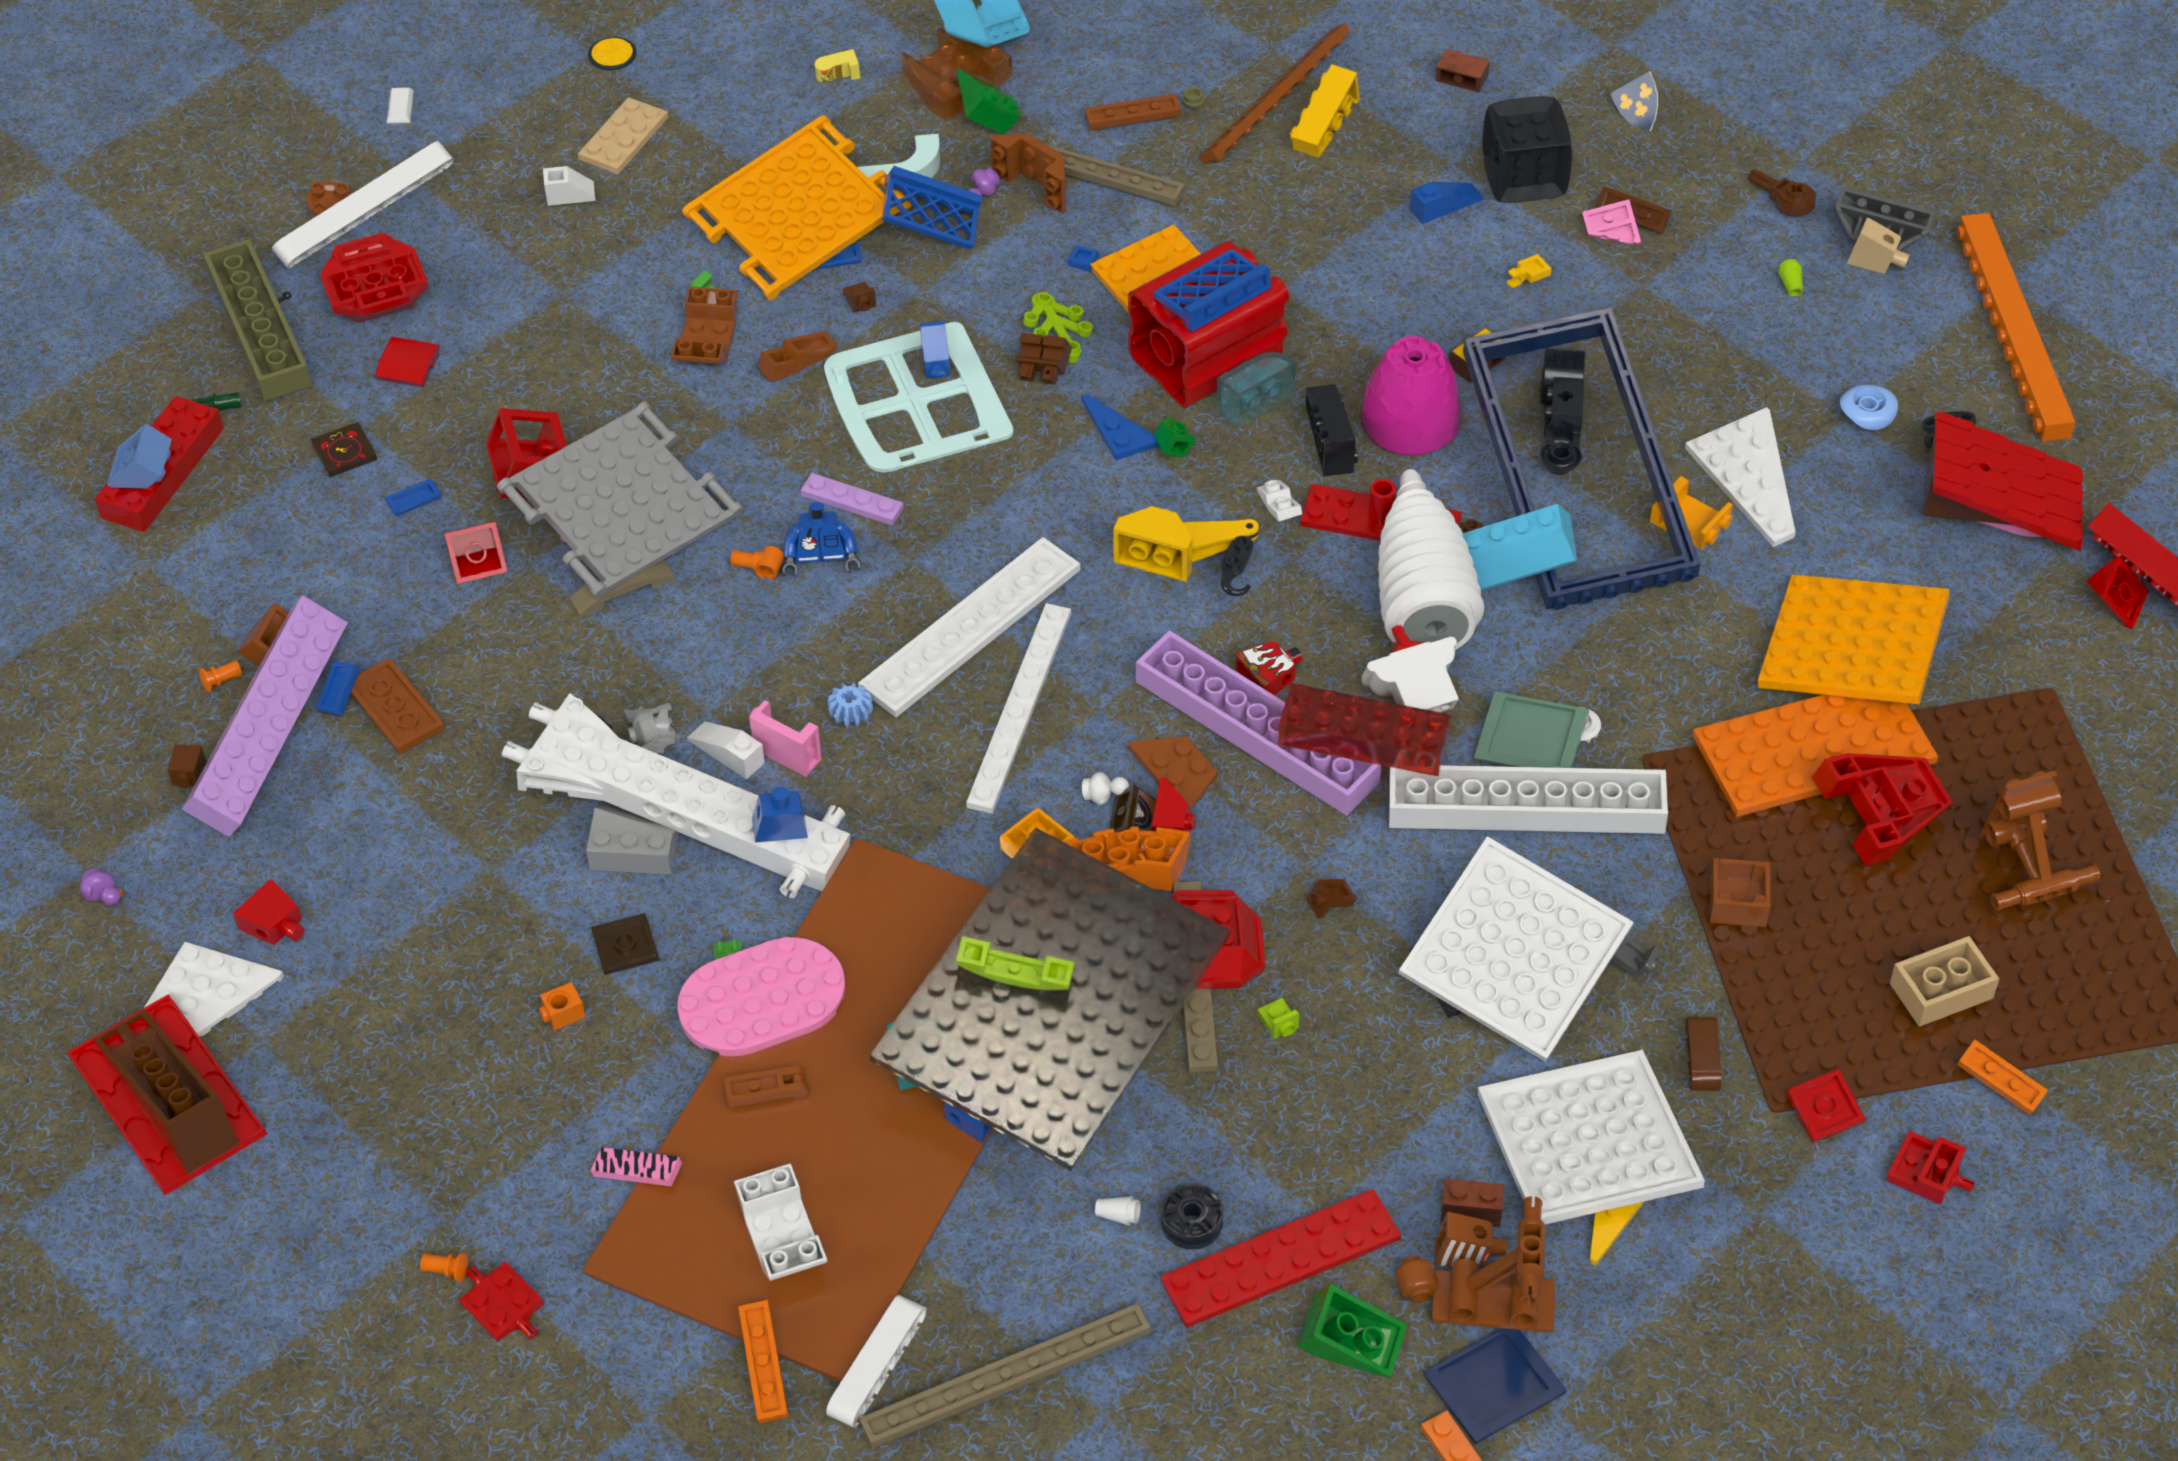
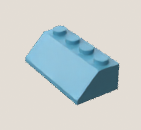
M1559 504L1463 533V538L1468 544L1469 553L1473 559L1481 590H1487L1578 562L1571 516Z

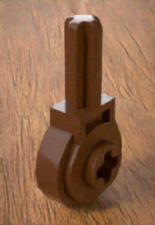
M1757 169L1751 171L1748 177L1749 181L1770 191V199L1775 201V205L1780 212L1789 216H1802L1812 212L1815 208L1816 193L1810 186L1804 183L1792 182L1787 178L1777 181Z

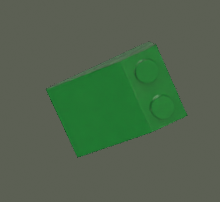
M958 68L956 72L966 118L1001 135L1005 134L1020 118L1017 101L997 86Z
M1329 1284L1314 1294L1297 1347L1320 1359L1390 1378L1407 1324Z

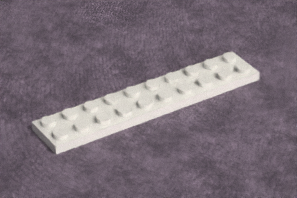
M1042 537L858 683V687L864 685L866 692H870L874 702L894 717H898L1080 571V563Z

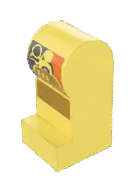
M853 49L823 56L815 61L816 79L821 83H830L835 79L848 76L851 77V80L860 79L859 63Z

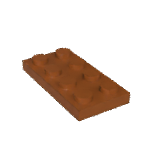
M390 658L357 675L350 696L399 755L445 730L444 722Z

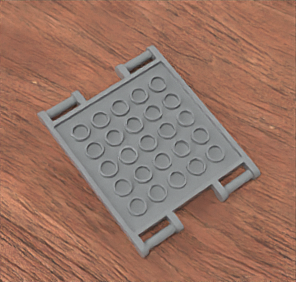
M646 401L640 403L634 410L516 475L502 479L497 484V489L512 500L525 515L524 519L530 525L545 518L573 549L564 555L562 561L568 567L571 566L591 588L590 592L595 598L604 595L721 527L744 510V507L739 502H735L718 484L712 472L706 473L701 479L696 481L669 452L668 448L679 440V436L674 431H670L651 411L652 407ZM644 417L663 439L658 440L640 419ZM516 487L535 508H532L525 501V499L516 491ZM709 488L728 510L724 511L704 489ZM581 560H582V561L591 569V571L600 579V582H598V580H597V579L589 572V570L580 562Z

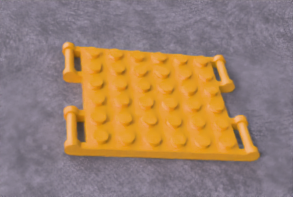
M822 115L687 204L683 208L682 213L687 219H692L704 231L706 238L711 243L718 242L722 235L727 233L750 256L740 265L739 271L744 276H748L764 292L763 295L771 301L778 297L781 291L885 222L882 220L885 194L877 186H882L886 190L884 183L887 174L880 170L868 178L844 155V153L849 154L854 150L855 143L849 138L846 139L831 124V120L826 115ZM819 130L825 131L838 144L836 146L833 145ZM893 189L898 199L905 196L901 191ZM908 200L902 203L906 210L912 206ZM896 206L890 208L891 215L900 212ZM703 209L717 225L712 227L698 211ZM760 266L775 282L770 285L755 268Z

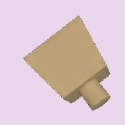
M1867 218L1847 264L1885 274L1890 263L1904 268L1910 255L1897 250L1901 240L1900 235Z

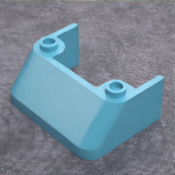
M934 0L943 19L946 32L955 38L989 48L1029 33V23L1018 0H981L982 5L978 6L977 10L972 0Z

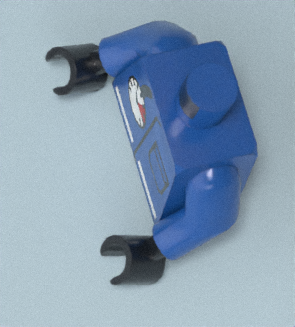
M814 502L810 504L809 513L800 514L799 522L793 524L785 536L784 558H786V563L781 568L783 575L785 576V568L791 565L794 567V577L796 576L798 569L794 564V559H796L797 563L846 559V555H848V560L845 564L846 570L851 572L850 561H856L858 570H860L862 562L859 558H856L855 553L858 551L854 532L843 520H838L836 512H825L823 503Z

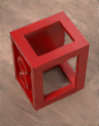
M499 408L486 442V448L493 469L492 477L496 481L495 487L497 492H499L500 498L510 499L506 494H502L497 489V484L502 479L516 475L567 446L557 412ZM512 420L544 422L537 441L518 439ZM504 431L505 438H500ZM516 487V488H515L516 491H517L525 500H527V498H526V497L518 490V488Z

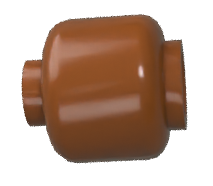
M1418 1255L1409 1256L1396 1269L1395 1276L1400 1293L1404 1298L1410 1299L1413 1303H1420L1433 1297V1292L1438 1288V1281L1434 1266L1429 1260L1420 1259Z

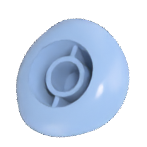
M1858 385L1849 389L1840 397V406L1844 413L1860 427L1868 430H1879L1887 427L1894 420L1898 410V401L1895 395L1884 387Z

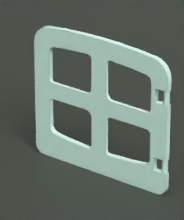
M958 322L945 324L949 358L961 377L930 387L920 388L916 385L902 356L906 352L921 349L920 331L839 352L826 360L824 372L835 405L853 443L869 468L878 472H891L1006 440L1013 435V426L962 324ZM885 361L899 391L898 394L890 398L858 405L846 371L851 367L869 362ZM967 393L977 414L980 426L975 430L942 438L927 409V404L939 399ZM905 410L910 414L923 444L892 453L884 452L874 438L866 420ZM987 433L988 438L975 441V436ZM913 454L914 459L901 462L899 458Z

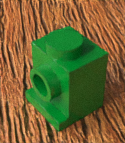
M1173 417L1163 419L1154 432L1163 455L1185 457L1196 441L1195 436H1190L1184 422L1176 421Z

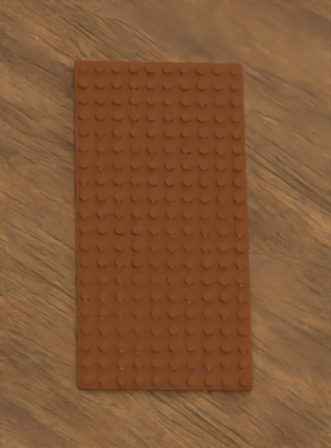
M855 840L793 937L808 939L821 944L830 950L840 962L845 977V996L838 1006L835 1016L824 1026L813 1032L742 1056L718 1055L656 1153L677 1156L682 1161L672 1186L640 1182L636 1184L584 1266L585 1274L741 1341H744L738 1306L768 1299L778 1355L841 1382L894 1298L900 1294L1003 1114L1002 1112L983 1143L946 1120L944 1111L945 1101L935 1097L936 1089L941 1082L900 1090L888 1045L886 1024L943 1013L951 1042L962 969L955 962L962 936L977 939L983 935L991 939L990 949L1039 960H1046L1047 956L1060 959L1076 949L1082 948L1089 952L1088 965L1104 937L1103 930L1070 917L1066 919L1063 925L1034 918L1020 910L1012 900L1011 895L867 841ZM1032 990L1015 991L1001 1001L997 1010V1018L1010 1031L1017 1033L1031 1032L1040 1028L1046 1022L1050 1014V1004L1038 992ZM951 1044L955 1057L956 1079L943 1082L955 1087L962 1075L969 1074L1008 1085L1010 1102L1023 1079V1065H1031V1063L985 1060ZM795 1065L804 1067L806 1074L804 1082L807 1084L809 1091L805 1098L795 1099L789 1097L728 1108L724 1077ZM788 1080V1081H783L784 1084H790V1083H792V1082L789 1081V1080ZM791 1163L800 1187L802 1203L813 1232L820 1239L827 1263L770 1281L762 1270L745 1224L734 1181Z

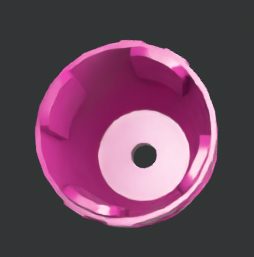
M1406 336L1395 342L1383 354L1379 364L1371 373L1362 403L1361 424H1363L1368 436L1377 445L1393 453L1422 455L1436 451L1455 438L1461 423V406L1459 404L1456 376L1446 354L1437 343L1425 341L1424 338L1419 336Z

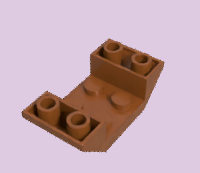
M1027 133L993 135L990 138L991 166L998 176L1011 182L1019 174L1023 173L1027 178L1036 180L1045 188V204L1051 210H1057L1064 214L1066 212V186L1063 154Z
M689 286L685 300L686 321L681 339H675L671 360L727 363L736 327L737 290Z

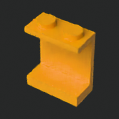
M1680 476L1673 486L1693 544L1696 548L1703 550L1708 543L1712 545L1716 541L1722 528L1726 530L1733 520L1731 515L1733 504L1728 502L1720 511L1707 506L1687 495L1689 480ZM1656 501L1652 506L1650 522L1667 531Z

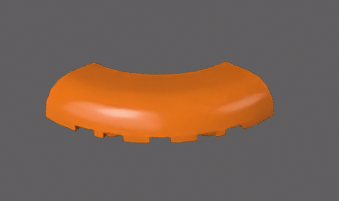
M1130 827V829L1121 832H1114V829L1094 832L1093 837L1083 840L1078 838L1068 840L1060 844L1058 850L1049 854L1045 852L1039 856V861L1032 867L1027 866L1017 876L1010 886L1012 900L1027 915L1063 925L1066 919L1080 906L1107 893L1137 888L1171 892L1174 888L1173 883L1177 882L1184 869L1190 848L1191 832L1157 827L1156 831H1139V827Z

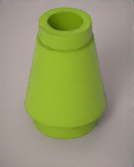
M1795 259L1783 261L1779 265L1778 274L1789 296L1801 295L1803 293L1801 264Z

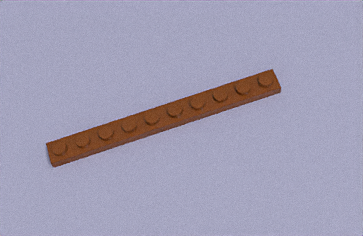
M1346 23L1330 29L1198 156L1202 163L1210 161L1216 163L1225 157L1226 154L1224 152L1239 143L1238 138L1248 134L1253 129L1252 125L1254 123L1256 124L1266 117L1265 112L1275 108L1280 103L1278 101L1280 98L1290 94L1293 91L1291 87L1299 84L1306 78L1304 75L1306 72H1311L1319 66L1318 61L1325 59L1332 53V47H1337L1344 42V36L1350 31Z

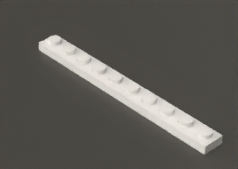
M1045 604L967 799V808L993 814L1070 619V608Z

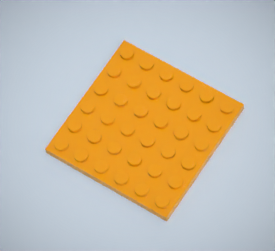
M1792 574L1760 671L1758 688L1920 705L1949 602L1950 589Z

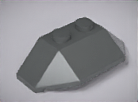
M1844 186L1841 188L1835 205L1837 215L1851 241H1857L1866 219L1869 218L1900 235L1901 240L1897 247L1899 251L1929 235L1937 212Z

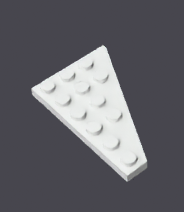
M1767 407L1686 442L1685 449L1773 547L1795 537V527L1771 413Z
M184 942L145 1007L169 994L200 1037L211 1031L210 1028L224 1018L228 1019L241 1010L249 1001L258 998L263 994L264 990L275 982L282 981L284 975L283 971Z

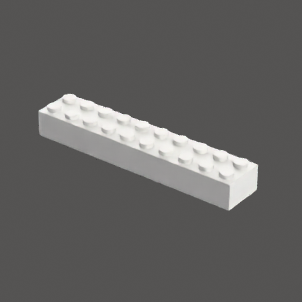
M1390 764L1389 828L1665 834L1668 817L1666 770Z

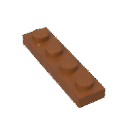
M1176 94L1085 108V118L1090 131L1181 116V107Z

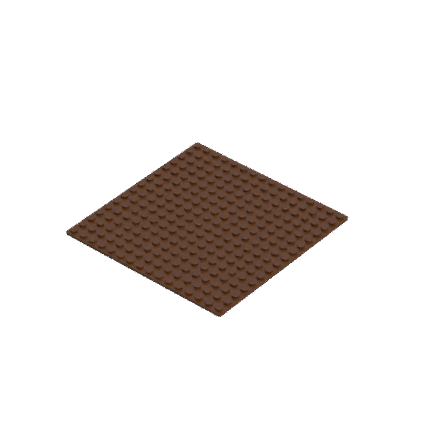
M2039 689L1911 710L1938 755L1937 763L1932 764L1931 767L1952 799L1953 804L1888 861L1865 867L1852 845L1866 824L1848 794L1824 799L1823 795L1820 794L1736 817L1698 745L1643 755L1642 762L1645 770H1666L1668 805L1666 828L1771 1112L1778 1113L1794 1110L1786 1095L1788 1089L1837 1069L1841 1071L1855 1099L1975 1078L1956 1064L1974 1039L2018 1070L2178 1043L2177 955L2054 689ZM2040 771H2045L2046 773L2056 771L2058 777L2055 784L2061 795V806L2043 812L2047 822V831L2044 833L2051 873L2065 868L2077 870L2095 864L2100 871V880L2079 886L2073 893L2057 896L2048 901L2037 902L2026 907L2015 905L1995 911L1990 901L1991 894L2012 889L2016 883L2030 878L2017 852L2012 850L2009 843L1992 847L1987 839L1981 840L1979 834L2007 782L2017 778L2024 780ZM1713 858L1770 862L1771 908L1766 927L1710 923V874ZM1970 936L1999 977L1994 999L1919 1027L1890 985L1894 965Z

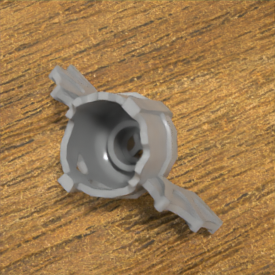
M670 703L650 709L640 706L635 710H624L627 721L632 723V727L627 728L632 744L637 743L638 746L649 751L663 754L665 747L680 743V735L676 734L670 726L672 722L671 717H668V711L672 710Z

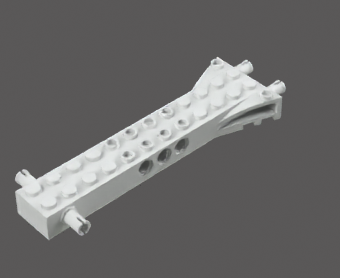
M569 693L556 711L537 702L533 704L534 707L532 706L530 709L529 718L542 722L547 727L531 749H526L508 741L502 752V757L521 764L517 769L518 790L527 791V787L543 789L546 794H552L554 790L568 792L570 797L606 801L787 877L783 885H781L780 891L784 896H787L789 891H791L789 898L796 897L802 884L823 891L849 850L850 833L837 828L844 818L845 812L838 807L834 813L835 805L829 807L822 821L805 815L808 838L755 843L752 816L758 795L620 739L598 716L583 704L581 699L575 698L571 693Z

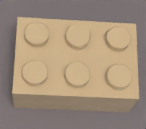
M1970 936L1896 963L1890 985L1920 1027L1994 999L1999 977Z

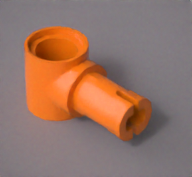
M767 546L762 552L756 551L755 553L733 550L730 561L733 567L751 568L758 577L770 578L769 580H775L785 558L784 553L779 548Z

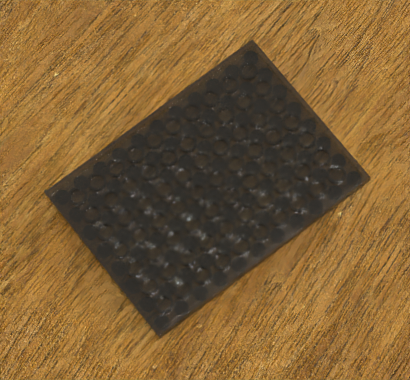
M1035 827L870 1054V1061L1067 1170L1072 1171L1230 937L1231 930ZM962 936L990 942V949L1046 961V957L1051 956L1075 962L1069 989L1039 990L1023 988L975 974L955 963Z

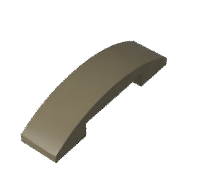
M662 560L598 598L594 597L590 592L591 588L586 584L570 597V601L579 616L583 617L603 609V602L646 585H650L652 589L676 580V577L666 561Z

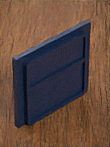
M1502 1328L1423 1372L1424 1377L1475 1445L1567 1393L1566 1388L1520 1330Z

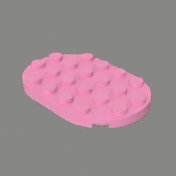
M793 937L774 939L716 959L697 969L686 980L678 997L680 1024L686 1036L703 1050L707 1048L717 1051L722 1056L751 1054L813 1032L828 1023L835 1016L841 1001L844 1000V972L836 956L817 942Z

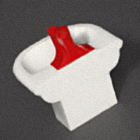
M1402 625L1393 627L1391 630L1396 641L1392 642V648L1395 651L1387 657L1369 662L1361 678L1362 684L1369 687L1376 695L1383 697L1393 696L1402 718L1420 716L1421 721L1425 722L1432 719L1438 713L1453 709L1459 698L1447 670L1454 659V647L1457 644V640L1454 637H1448L1432 643L1409 640Z

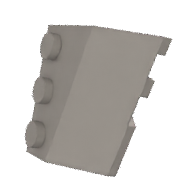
M601 803L594 809L586 849L590 870L672 874L679 832L632 812Z

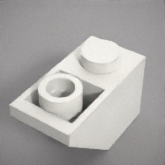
M568 166L543 168L548 206L595 201L594 181Z

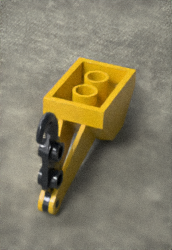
M1151 506L1118 518L1113 528L1114 562L1187 582L1192 572L1193 562L1227 550L1221 563L1222 578L1220 585L1226 594L1241 596L1246 594L1251 586L1247 584L1242 589H1234L1230 583L1244 571L1253 552L1252 541L1258 537L1259 525L1252 519L1182 522L1176 512Z

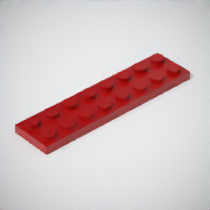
M1371 1189L1160 1276V1281L1183 1324L1188 1328L1401 1240V1234L1374 1189Z

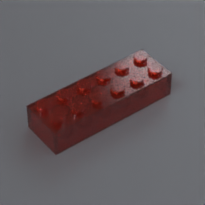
M1291 683L1279 722L1278 745L1439 777L1450 737L1452 715Z

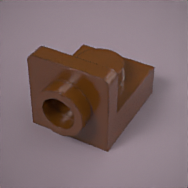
M866 281L843 288V294L853 313L866 311L876 306L875 291L873 287H868Z
M1345 879L1317 880L1307 897V901L1317 918H1324L1329 908L1352 907L1356 897Z

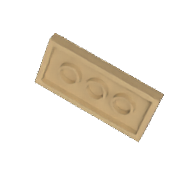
M628 97L578 153V159L619 174L668 119V111Z

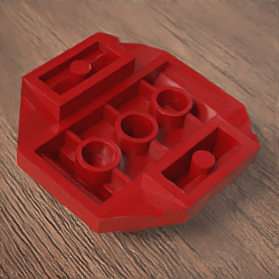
M385 233L336 245L332 252V257L325 264L320 274L333 313L343 314L358 323L411 309L420 294L429 288L415 249L402 242L393 240L391 236Z
M1176 890L1149 920L1152 972L1160 977L1164 976L1171 983L1183 989L1241 988L1265 970L1261 919L1232 890Z

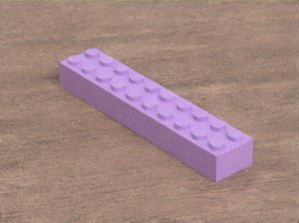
M303 595L290 609L183 805V811L226 836H231L241 825L348 622Z
M1169 630L1136 661V683L1346 816L1380 783L1382 762Z

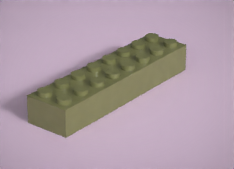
M250 239L203 253L209 277L263 400L268 401L311 387L307 364Z

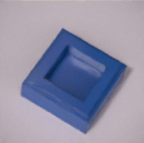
M1076 245L1067 261L1068 266L1090 272V264L1098 259L1099 251Z

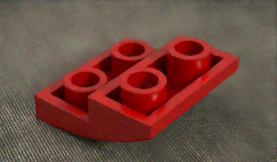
M392 336L381 356L375 377L378 380L424 387L429 369L434 368L440 346L439 344Z

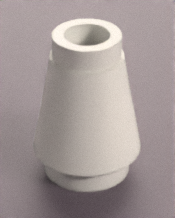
M1132 1196L1097 1199L1095 1215L1097 1217L1128 1226L1131 1223L1137 1224L1140 1218V1201L1135 1200Z

